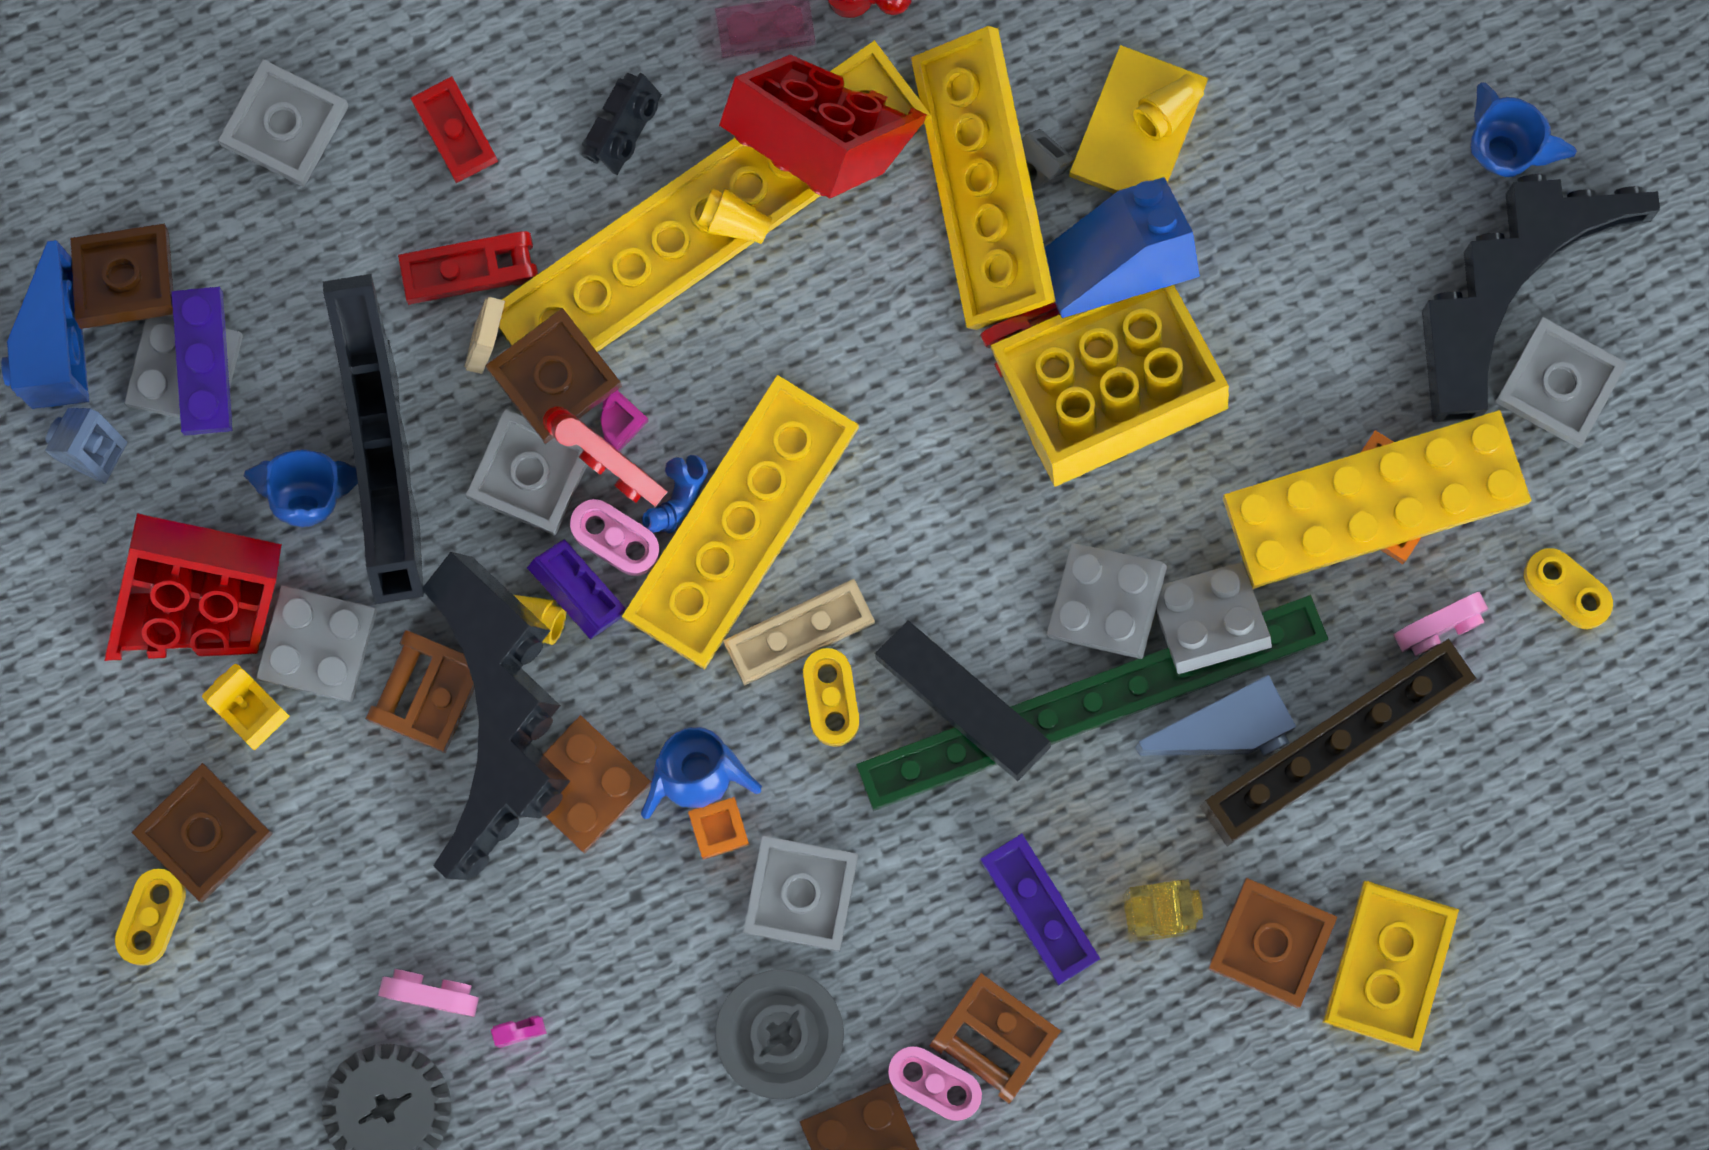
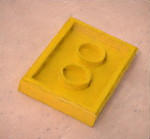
M1120 45L1075 157L1069 177L1113 194L1119 190L1136 186L1141 182L1152 181L1165 177L1168 183L1201 98L1194 104L1170 137L1162 136L1159 140L1150 139L1139 129L1134 120L1133 111L1138 108V101L1179 80L1185 74L1193 76L1200 83L1203 92L1208 78Z
M1364 880L1323 1023L1418 1052L1459 909Z

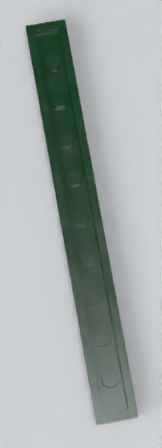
M1308 595L1262 613L1271 637V648L1181 674H1177L1169 648L1147 655L1142 659H1136L1010 707L1050 740L1051 745L1321 645L1329 639L1312 596ZM954 727L857 763L856 767L874 812L992 768L998 764Z

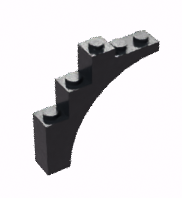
M1530 174L1519 177L1517 179L1518 182L1512 183L1505 194L1510 239H1505L1503 233L1478 235L1476 241H1471L1464 251L1468 298H1463L1462 293L1456 291L1439 293L1433 296L1434 300H1428L1422 310L1432 422L1469 420L1486 413L1488 410V370L1495 336L1510 302L1521 286L1549 259L1582 239L1615 227L1651 222L1660 211L1658 191L1643 192L1642 187L1629 186L1616 189L1614 194L1596 195L1595 190L1583 189L1569 192L1567 197L1563 198L1561 179L1547 180L1546 175Z
M372 274L323 281V294L334 338L352 437L361 503L366 570L374 602L376 605L424 597L420 523L411 488L409 449L400 414L398 375L390 341L386 337Z
M450 552L423 586L427 597L444 615L462 647L474 683L479 719L478 752L469 799L453 836L433 866L446 879L469 880V878L477 876L484 870L490 860L488 855L497 843L508 838L519 825V816L541 819L542 816H547L553 812L562 801L563 795L561 793L570 783V780L531 744L533 740L539 739L549 730L553 723L551 717L561 706L522 669L523 665L530 663L539 655L543 648L542 641L551 630L473 557Z

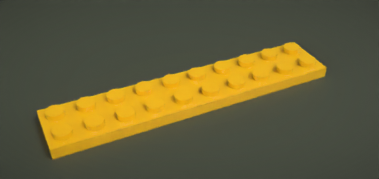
M875 40L830 71L843 77L844 87L866 94L873 90L888 97L885 103L888 107L908 115L911 108L927 114L925 120L930 116L928 110ZM733 138L503 298L502 300L505 303L498 329L512 346L563 308L598 352L754 243L751 240L707 233V227L697 224L711 188L721 192L726 188L764 215L772 217L767 233L821 195L814 193L808 187V184L790 172L775 167L769 158L754 148L742 145Z

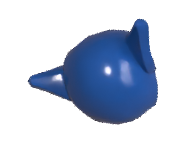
M1481 82L1478 84L1474 112L1476 128L1471 137L1470 148L1473 156L1486 170L1503 177H1515L1531 166L1548 165L1552 162L1575 156L1576 148L1563 139L1551 135V127L1547 118L1534 105L1515 97L1500 98L1487 83Z
M304 449L282 453L271 461H263L244 472V477L254 486L256 491L268 499L273 515L280 521L296 527L313 526L325 521L334 511L337 499L348 494L358 484L355 466L343 461H333L329 456L321 452Z
M703 727L684 728L670 736L664 743L659 757L656 759L650 791L641 811V816L643 819H649L665 796L681 807L703 808L721 799L728 789L730 781L736 782L754 794L761 792L762 785L749 774L732 750L724 744L716 733Z

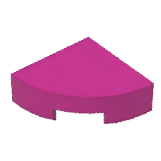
M618 390L603 401V411L601 412L602 434L605 441L620 452L649 420Z
M531 1016L518 1022L509 1021L495 1025L491 1029L495 1046L499 1048L547 1034L543 1018L539 1016Z

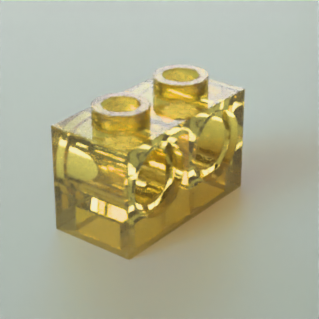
M1189 879L1129 887L1122 895L1130 944L1187 936L1197 929L1196 923H1198V920L1203 919L1199 890H1190Z

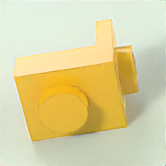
M233 664L224 674L220 675L202 695L203 700L254 751L290 717L238 664Z

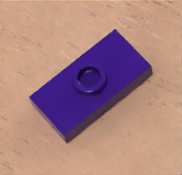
M565 539L534 558L527 567L590 640L622 618L626 610L623 604Z

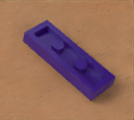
M220 286L172 291L181 432L184 436L233 431L223 291Z
M1023 834L1018 835L980 859L983 867L1058 986L1100 960L1099 955Z

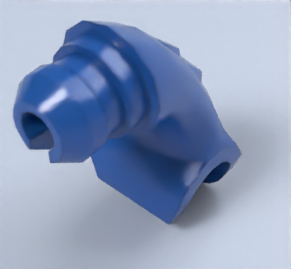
M689 455L686 458V463L682 458L675 457L666 463V475L674 480L671 499L663 502L657 508L647 509L642 516L643 526L652 533L659 532L660 530L668 534L673 533L680 527L691 510L708 474L705 461L700 457Z

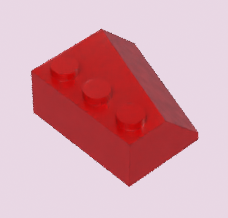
M790 54L734 78L719 126L733 134L735 139L742 145L752 147L769 158L778 169L790 172L808 184V187L814 193L831 199L884 174L924 123L927 114L911 108L908 115L886 106L887 96L873 90L866 94L844 87L843 77Z
M137 513L104 661L122 660V651L147 650L148 659L166 658L167 649L192 648L198 656L257 654L277 579L282 544Z

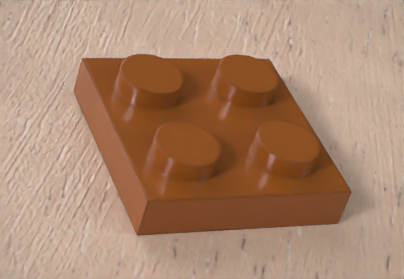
M581 715L543 754L570 780V783L561 793L563 798L558 807L545 817L584 854L651 785V781Z
M1245 878L1207 970L1298 1009L1302 1005L1337 916L1249 878Z

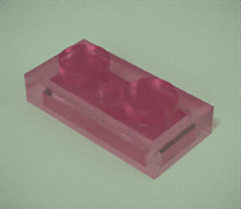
M771 0L715 9L722 58L815 45L809 0Z

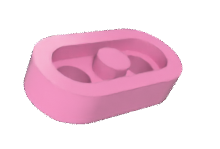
M592 499L581 503L573 511L570 519V528L577 543L621 572L631 576H641L650 572L658 561L660 548L655 535L610 504L602 500ZM595 518L601 519L605 524L603 531L599 534L589 533L586 527L590 520ZM633 544H640L645 549L644 556L639 560H632L627 556V550Z
M1476 592L1396 632L1394 637L1402 652L1412 649L1414 655L1419 656L1441 644L1439 635L1455 628L1458 635H1461L1483 624L1484 620L1481 614L1489 608L1481 593Z
M394 969L393 978L382 977L378 994L380 997L475 1017L479 997L470 995L471 985L443 979L441 988L422 984L424 975Z
M906 1047L898 1051L891 1059L888 1069L889 1080L894 1089L900 1094L952 1121L965 1120L978 1110L981 1104L982 1092L977 1080L969 1073L920 1047ZM908 1063H917L922 1068V1077L916 1082L908 1081L904 1077L903 1069ZM959 1086L964 1089L966 1100L963 1104L955 1106L949 1103L947 1092L951 1087Z

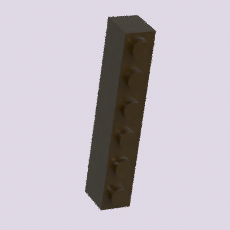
M1448 638L1206 799L1200 805V808L1228 847L1467 688L1477 678Z

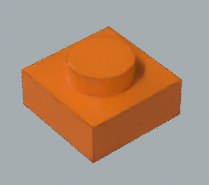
M735 797L688 811L703 860L749 846Z

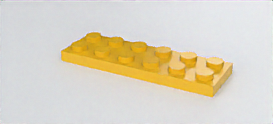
M986 26L911 57L919 100L930 113L924 124L966 327L976 330L1056 302L998 28Z
M777 375L623 613L622 618L705 670L859 429V424Z
M1501 410L1226 493L1222 497L1252 589L1525 506L1532 501Z

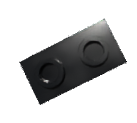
M626 73L623 79H617L612 92L602 108L606 113L614 115L612 122L597 117L587 137L582 142L584 150L581 155L596 164L601 160L615 175L619 174L624 163L632 157L636 141L647 121L651 120L655 115L658 101L662 96L644 74L639 73L637 77Z

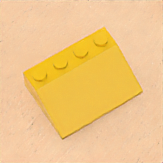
M1175 285L1062 318L1061 315H1057L991 345V350L1028 435L1054 487L1228 409L1229 385Z

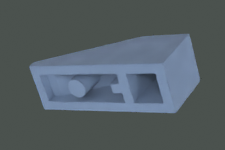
M68 408L63 418L57 417L51 424L46 435V443L48 445L45 451L55 460L106 484L128 442L99 412L91 408Z
M1267 675L1140 740L1135 748L1140 756L1248 755L1260 749L1263 756H1266L1290 743L1286 735L1291 733L1296 728V725L1272 680Z

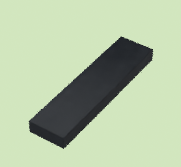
M909 620L875 652L876 660L1016 781H1019L1051 748L1050 740Z

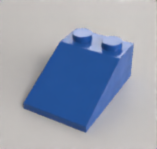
M1165 177L1144 181L1136 186L1119 190L1044 247L1056 300L1055 304L1062 318L1200 277L1193 231Z
M57 240L47 241L7 340L8 357H2L1 361L5 385L11 386L16 396L20 397L32 409L89 402L83 329L79 328L75 320L72 258Z

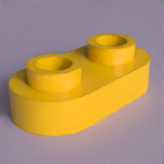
M1546 548L1536 552L1527 561L1524 568V580L1527 587L1573 626L1581 629H1592L1608 619L1613 609V599L1610 591L1566 553L1558 549ZM1552 564L1558 569L1559 576L1556 580H1550L1544 575V565ZM1583 595H1590L1596 600L1597 606L1594 611H1588L1582 606L1581 598Z
M831 648L819 649L807 658L803 667L811 728L815 737L823 744L833 747L842 746L849 743L856 736L859 729V713L851 665L846 656L840 651ZM830 666L836 670L837 677L833 682L824 683L818 678V673L823 667ZM831 714H839L845 720L844 726L838 731H832L826 726V719Z
M165 869L149 870L142 874L134 885L115 935L116 949L119 955L129 963L140 966L150 965L158 961L166 951L186 897L185 887L170 871ZM159 886H166L169 890V897L166 902L157 904L153 900V892ZM141 932H148L151 936V944L145 950H139L135 946V938Z

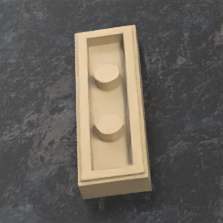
M492 297L484 300L473 328L464 365L466 371L483 373L494 348L504 308V300Z
M852 579L723 640V643L743 684L747 685L819 649H823L875 624V620L855 579Z

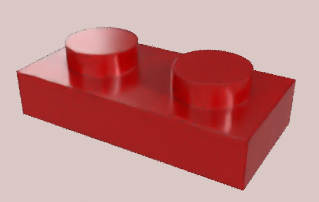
M453 76L410 98L455 183L498 162L494 151Z

